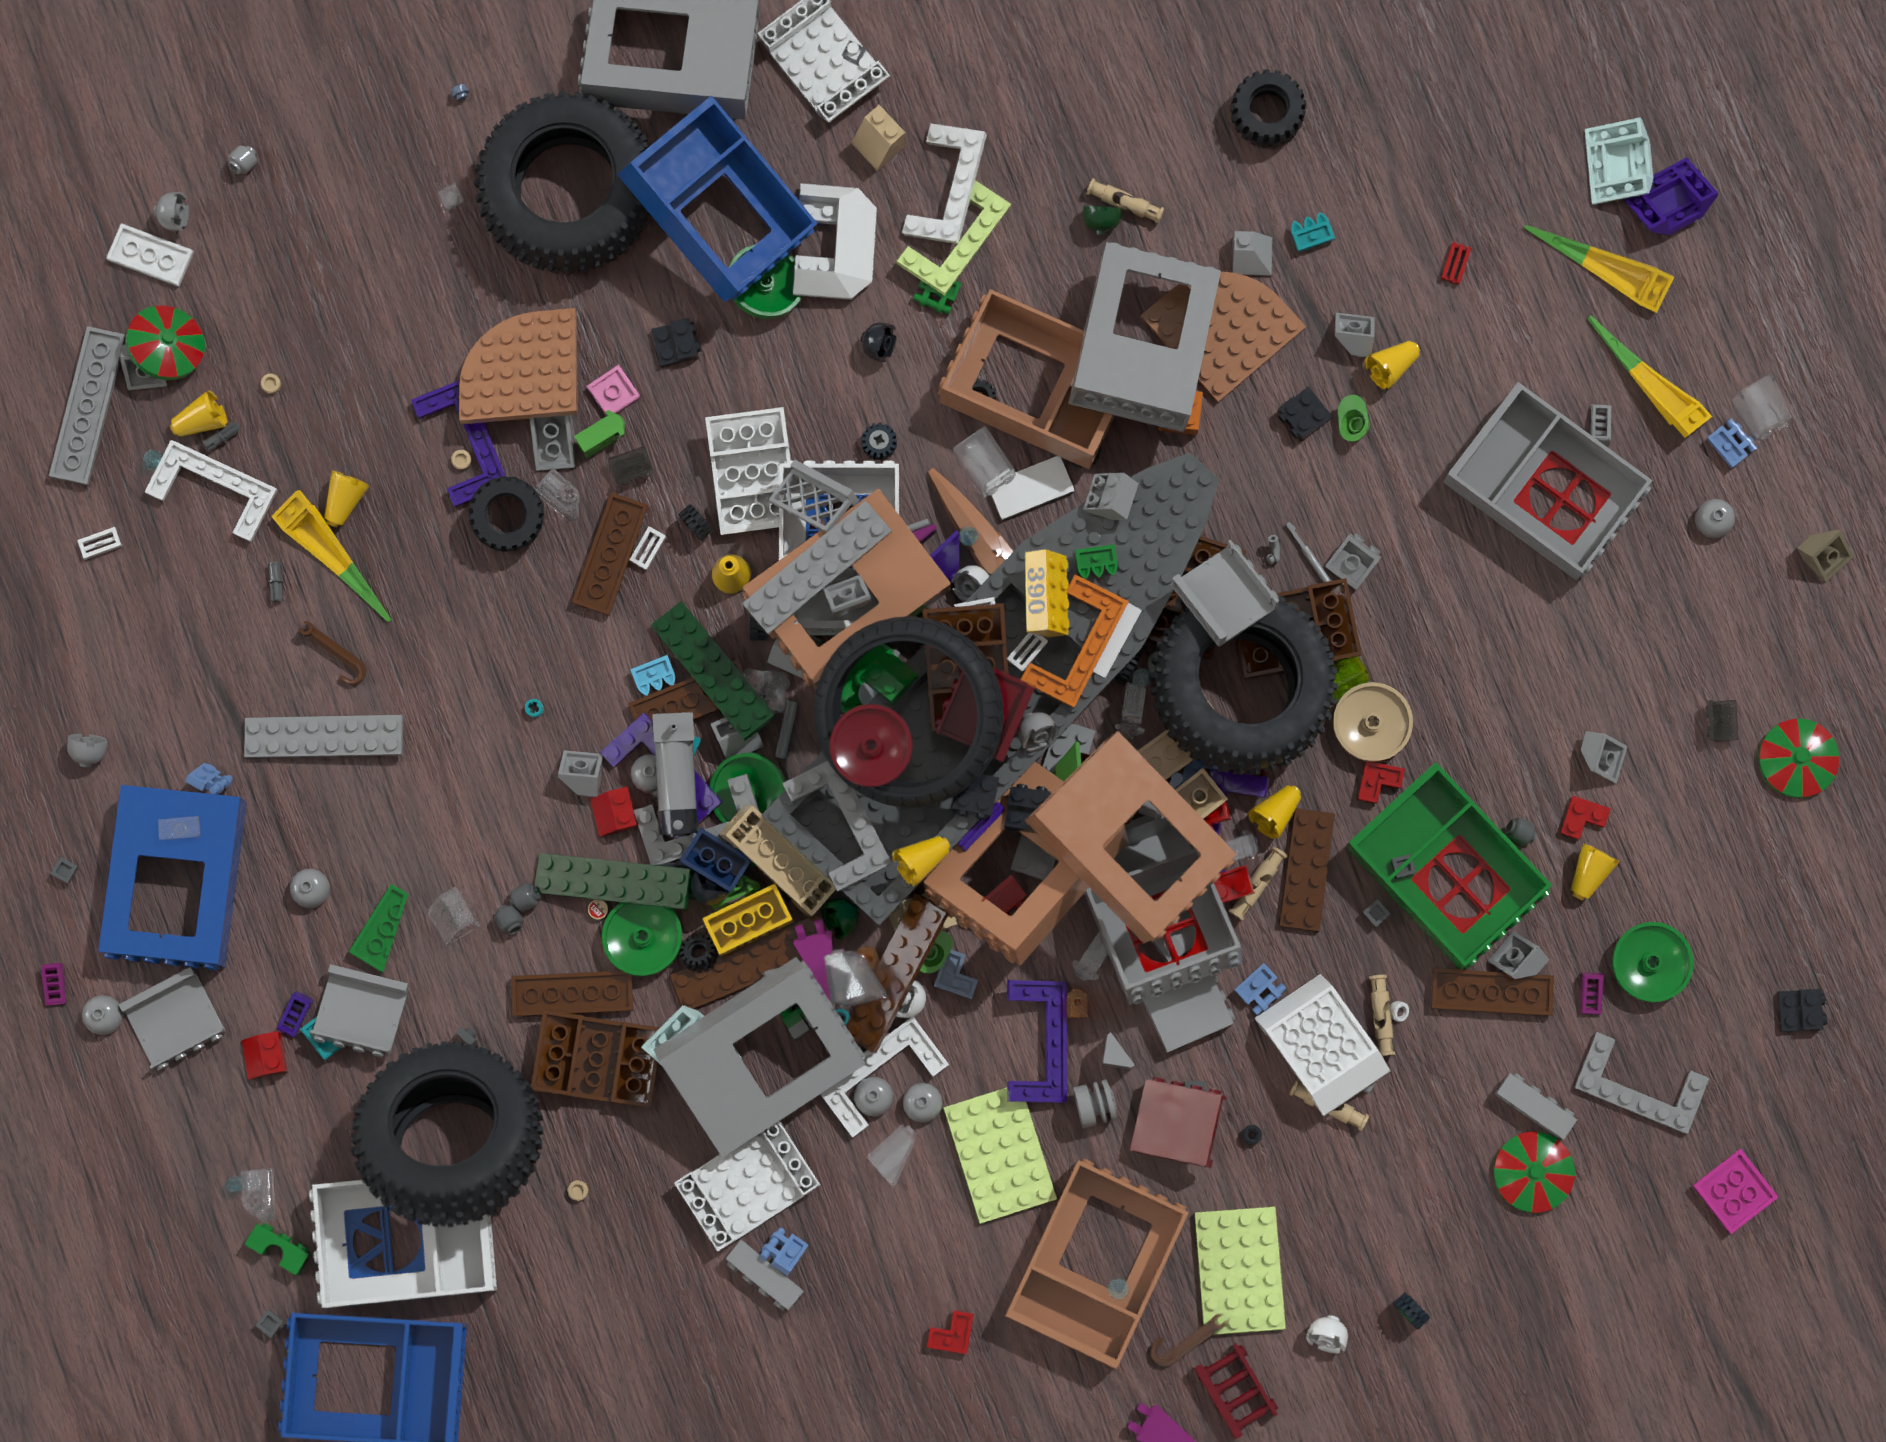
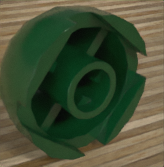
M1083 206V221L1089 229L1095 230V234L1106 235L1107 231L1114 230L1120 223L1121 208Z
M842 898L833 899L822 904L821 907H824L821 910L823 920L829 931L833 928L836 933L833 935L835 938L840 940L854 932L858 925L857 915L859 914L854 904Z

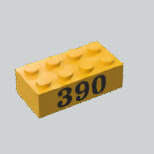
M1046 549L1025 552L1027 632L1047 638L1068 635L1070 624L1068 620L1069 601L1067 599V589L1069 583L1067 580L1068 561L1065 555Z
M775 884L702 918L721 957L793 923Z

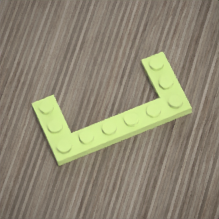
M976 180L969 202L980 208L982 212L942 266H937L909 246L897 260L899 266L944 296L1011 207L1009 202Z

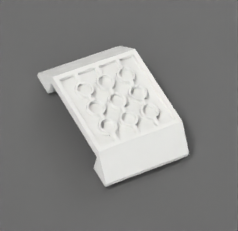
M801 0L757 33L771 57L816 113L828 123L890 77L880 62H875L867 51L859 60L858 65L843 58L842 53L847 46L848 52L846 56L856 60L861 52L857 44L861 45V43L831 8L829 0Z
M1321 974L1254 1018L1265 1035L1268 1034L1309 1092L1312 1101L1323 1117L1390 1072L1377 1047L1334 987Z
M780 1121L723 1158L721 1155H718L674 1183L717 1251L743 1237L820 1185Z

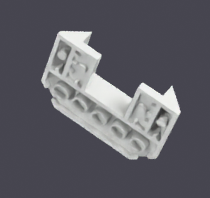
M800 183L799 201L816 222L835 224L837 226L834 259L809 256L795 257L793 295L852 300L862 289L872 283L877 208L859 188Z

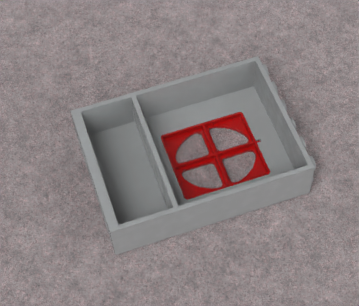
M1517 382L1447 474L1443 483L1577 581L1580 576L1584 578L1593 567L1591 561L1595 563L1605 551L1602 548L1603 545L1607 548L1617 535L1614 531L1619 532L1627 522L1628 518L1626 515L1630 517L1640 504L1637 500L1642 501L1651 490L1649 485L1653 480ZM1561 468L1574 472L1575 478L1565 491L1560 493L1540 478L1541 473L1549 469ZM1582 480L1589 484L1595 497V510L1592 514H1588L1569 499L1570 494ZM1532 485L1539 486L1556 500L1544 518H1539L1532 508L1530 502V488ZM1562 506H1566L1585 521V524L1574 530H1560L1551 527L1550 521Z
M1143 816L1132 820L1130 824H1123L1125 825L1128 844L1114 860L1154 901H1157L1177 880L1181 882L1179 877L1200 857V854L1165 817L1163 819H1155ZM1214 883L1206 886L1207 891L1202 896L1192 900L1194 904L1187 910L1190 915L1188 919L1175 923L1172 926L1169 925L1164 929L1166 933L1161 938L1164 939L1171 956V961L1168 963L1156 962L1145 956L1139 950V946L1143 942L1133 935V932L1090 887L1085 891L1084 895L1129 1005L1133 1003L1140 1004L1149 997L1161 996L1165 991L1180 989L1184 984L1189 982L1196 983L1203 977L1208 975L1215 976L1224 969H1233L1238 967L1240 963H1243L1241 946ZM1194 926L1196 929L1194 945L1186 956L1179 957L1170 934L1186 927Z

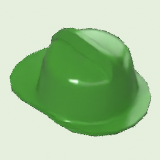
M1357 395L1346 396L1338 406L1339 430L1345 440L1355 442L1363 438L1368 432L1370 421L1365 401Z
M940 931L920 971L923 973H933L943 966L953 946L950 934Z

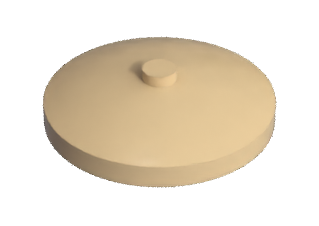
M1363 683L1351 688L1341 697L1333 715V730L1340 746L1349 755L1366 762H1380L1398 754L1407 744L1413 728L1412 711L1406 699L1396 689L1382 683Z

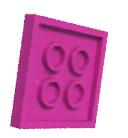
M1742 1149L1737 1150L1692 1185L1729 1234L1735 1232L1779 1198Z

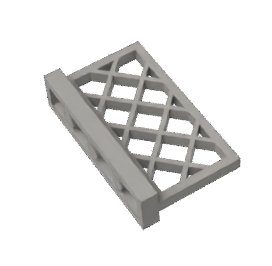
M797 460L792 462L790 465L792 468L791 472L768 499L770 503L825 533L834 527L850 505L855 506L859 502L853 490ZM795 477L799 479L800 484L790 486L791 481ZM814 487V492L804 494V488ZM800 489L801 495L791 498V492ZM787 493L788 499L782 501L777 500L780 497V495ZM828 494V500L819 502V495ZM815 497V503L805 504V499ZM801 501L802 507L792 508V503ZM843 502L840 508L833 510V503ZM829 505V511L820 513L819 507ZM816 508V515L810 517L806 515V511ZM830 516V521L826 526L822 525L821 519Z

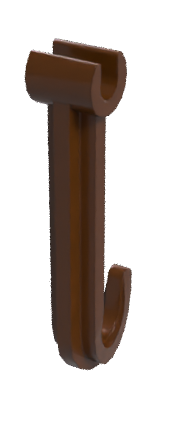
M304 621L309 626V630L305 632L299 628V632L302 635L309 637L357 673L355 679H349L341 675L339 677L340 680L349 685L361 683L366 676L365 664L315 628L312 623Z
M1223 1313L1214 1315L1212 1320L1162 1356L1157 1354V1347L1164 1341V1338H1158L1150 1349L1152 1360L1160 1366H1169L1175 1363L1216 1331L1226 1327L1229 1321L1219 1324L1218 1318L1223 1316Z

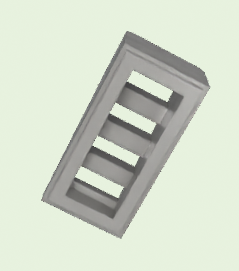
M1592 404L1590 435L1606 447H1609L1611 441V406ZM1596 413H1607V416L1596 415ZM1595 421H1606V423H1596ZM1595 429H1606V431H1596Z

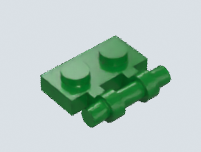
M921 280L918 288L924 290V294L922 296L915 293L913 300L919 302L921 306H929L936 309V312L950 314L952 307L945 305L947 300L955 302L962 283L955 281L944 296ZM930 294L941 297L940 301L937 302L930 299Z

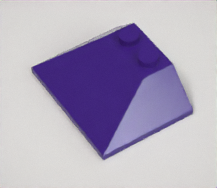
M1686 157L1653 175L1649 194L1623 200L1650 232L1670 235L1702 218L1717 198L1718 192Z
M957 530L930 555L950 583H952L953 576L959 571L960 533Z

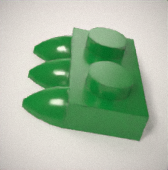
M1115 544L1075 550L1077 571L1085 580L1090 574V569L1098 578L1101 577L1104 567L1112 576L1116 573L1118 563Z

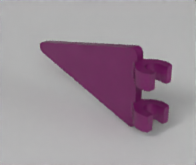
M822 919L814 921L818 934L806 937L803 924L795 926L798 939L794 940V946L802 960H804L813 973V977L819 983L827 998L833 1003L832 932L825 931Z
M1139 1403L1136 1410L1147 1415L1142 1427L1132 1421L1126 1427L1137 1433L1136 1439L1140 1442H1196L1158 1405H1153L1152 1408H1149Z

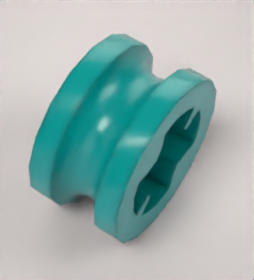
M530 699L525 704V711L530 717L536 718L542 715L544 707L539 700ZM534 703H537L538 712L531 713L530 705L534 706Z

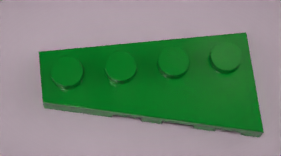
M393 884L389 886L349 951L351 954L379 971H384L408 893Z

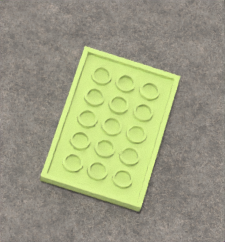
M1007 1088L944 1107L980 1224L1057 1199L1026 1102H1007Z
M1275 1207L1194 1213L1203 1325L1212 1320L1214 1315L1223 1313V1316L1218 1318V1323L1222 1324L1224 1321H1229L1228 1325L1219 1329L1214 1334L1286 1329Z

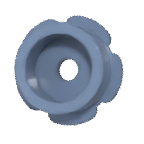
M465 84L458 85L451 89V97L457 100L465 99L468 97L467 93L470 90L466 88Z

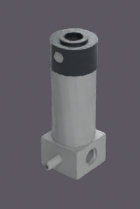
M693 712L653 714L658 794V835H667V837L691 836V834L698 833L699 831L695 790Z

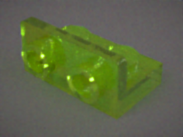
M1359 657L1341 661L1333 666V668H1337V674H1335V680L1333 681L1338 684L1337 691H1334L1336 699L1342 697L1351 688L1370 681L1368 670Z

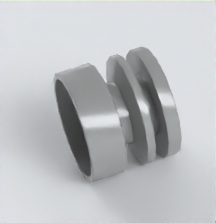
M1106 1079L1101 1080L1102 1090H1099L1097 1082L1093 1083L1094 1092H1089L1086 1084L1073 1087L1083 1128L1095 1126L1096 1116L1100 1115L1103 1123H1107L1106 1113H1109L1111 1121L1117 1120V1106L1114 1094Z

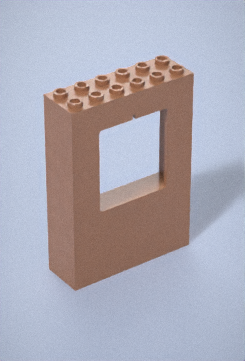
M990 289L987 295L984 294L982 296L979 310L975 311L971 320L972 324L970 327H967L964 333L963 343L958 345L954 361L951 360L947 368L948 373L946 377L943 376L940 382V389L938 391V395H940L939 403L1090 469L1115 415L1068 404L1084 331ZM998 336H1002L1065 365L1039 419L972 389L984 365V362L981 360L986 361Z
M879 488L845 512L835 524L837 525L866 500L892 530L887 537L852 565L857 574L861 575L864 583L878 600L879 604L821 647L816 646L799 622L797 624L794 623L797 621L794 615L769 634L773 640L775 638L778 639L780 650L785 656L787 654L790 655L792 666L796 671H802L804 682L808 687L813 686L815 690L826 663L835 650L848 637L863 627L880 620L903 616L915 617L923 609L928 608L947 594L951 588L949 580ZM820 530L743 586V600H747L826 533Z
M1118 731L1108 737L1025 820L1143 943L1160 939L1166 933L1164 929L1169 925L1172 926L1180 918L1178 914L1187 911L1194 904L1192 900L1197 897L1199 898L1207 891L1206 886L1210 883L1213 884L1221 876L1219 872L1228 869L1234 863L1233 858L1237 855ZM1146 801H1149L1200 854V857L1179 877L1181 882L1177 880L1157 901H1154L1103 849V844Z
M1034 762L1012 786L1016 787L1017 784H1025L1029 789H1036V787L1042 786L1047 788L1052 794L1063 781L1037 762ZM1009 789L997 801L1004 807L1005 811L968 850L964 851L957 843L923 883L928 900L950 913L948 917H955L963 928L971 929L979 940H986L994 951L1002 952L1010 963L1013 964L1015 962L1021 966L1089 886L1037 833L1022 831L1018 832L1057 859L1059 863L1012 916H1008L987 899L983 902V896L961 881L965 873L1005 830L1004 824L1008 810ZM1122 825L1103 844V849L1113 859L1128 844L1125 825Z
M1083 1158L1082 1161H1077L1005 1316L1117 1369L1189 1212L1185 1211V1206L1177 1202L1173 1205L1168 1203V1198L1158 1193L1155 1196L1149 1194V1189L1138 1185L1137 1188L1130 1185L1131 1181L1122 1176L1118 1179L1111 1176L1113 1172L1103 1167L1100 1170L1094 1168L1093 1162ZM1090 1196H1094L1119 1209L1124 1206L1123 1211L1152 1225L1121 1293L1114 1292L1059 1265Z

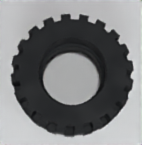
M1264 69L1261 74L1259 71L1253 72L1252 77L1247 76L1243 79V83H1239L1233 95L1231 120L1232 123H1235L1234 128L1237 133H1242L1241 138L1245 141L1250 139V144L1254 146L1260 143L1262 144L1261 148H1267L1270 144H1272L1273 148L1278 147L1279 143L1285 144L1289 142L1290 138H1294L1298 129L1302 126L1306 112L1304 92L1302 89L1299 90V84L1296 80L1293 82L1290 80V75H1280L1281 71L1275 70V73H1270V69ZM1263 94L1277 96L1286 106V115L1276 123L1261 122L1250 111L1252 100Z
M500 476L488 480L474 493L469 504L468 518L472 531L484 545L501 552L517 551L528 546L541 531L544 520V508L540 496L527 482L512 476ZM500 496L515 497L522 503L525 509L523 524L517 530L510 533L497 531L488 520V508Z

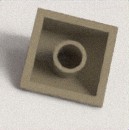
M1838 529L1811 535L1797 548L1804 562L1825 583L1854 557L1843 534Z

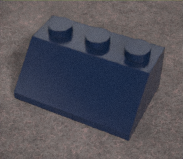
M700 828L680 860L682 864L730 893L741 881L752 863L744 853L703 828Z

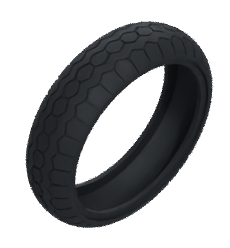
M913 616L893 617L874 622L858 630L848 637L832 654L821 673L815 693L814 723L821 749L833 770L846 784L858 793L876 802L895 807L914 808L930 806L948 800L967 789L980 777L992 760L1003 728L1004 707L1001 688L988 659L964 634L944 623L928 618ZM892 641H915L942 651L955 661L967 676L977 704L976 732L969 751L963 760L949 774L926 782L912 783L894 780L883 786L865 787L847 780L838 771L832 760L830 739L835 725L841 718L842 693L846 680L854 666L867 652L876 646Z

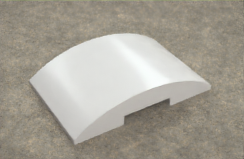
M784 407L705 417L721 535L778 528L779 507L770 503L768 499L779 487V464H784V461H791Z

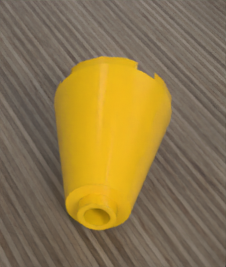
M1407 341L1370 354L1365 358L1366 370L1370 368L1372 373L1370 378L1381 389H1389L1419 358L1420 348L1415 342Z
M209 390L172 418L170 428L173 434L182 437L225 427L227 417L223 406H218L216 400H218L217 396Z
M333 470L330 477L324 518L327 519L326 523L334 527L343 525L368 490L369 485L354 477H349Z
M726 555L718 559L714 564L712 579L719 590L724 593L734 594L743 590L742 587L750 582L751 569L744 558L738 555Z
M1293 785L1285 786L1253 807L1248 812L1252 824L1256 822L1259 825L1257 829L1270 839L1277 837L1278 839L1301 800V792Z
M937 836L893 851L892 858L894 862L898 861L899 866L897 870L902 878L914 887L949 854L950 844L946 838Z
M1583 843L1571 886V891L1574 892L1573 896L1582 901L1584 898L1589 899L1615 869L1619 860Z

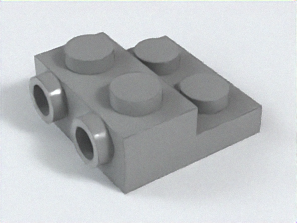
M1350 533L1325 567L1341 579L1347 578V583L1357 590L1382 557L1379 555L1380 551L1372 545L1368 547L1363 543L1365 541L1364 538L1357 533L1354 536Z

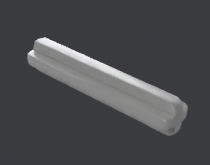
M788 701L786 704L775 754L779 759H785L798 706L793 701Z

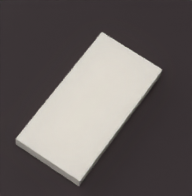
M121 224L106 259L180 287L194 251Z
M1060 456L987 483L1001 520L1075 492Z

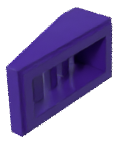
M294 992L278 1024L277 1030L295 1038L314 1000L300 992ZM296 1000L304 1003L305 1006L296 1003ZM294 1007V1008H296V1009L302 1011V1013L300 1014V1013H298V1012L292 1010V1008ZM288 1015L298 1018V1021L289 1018ZM285 1021L294 1025L295 1028L292 1029L284 1025Z

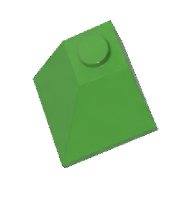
M1075 742L1057 763L1054 771H1051L1052 774L1063 782L1081 765L1080 742Z

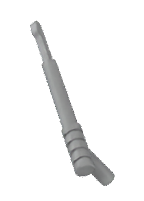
M1288 522L1287 528L1302 548V553L1322 582L1331 581L1309 547L1304 545L1295 532V527Z

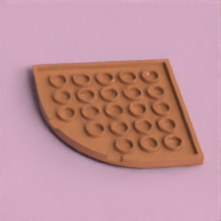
M1221 272L1198 382L1219 403L1306 329V326L1283 300L1266 285L1245 275ZM1178 284L1141 315V319L1168 348L1178 349L1191 290L1190 286Z
M576 308L536 311L511 317L486 332L475 343L465 359L459 385L460 424L578 414Z

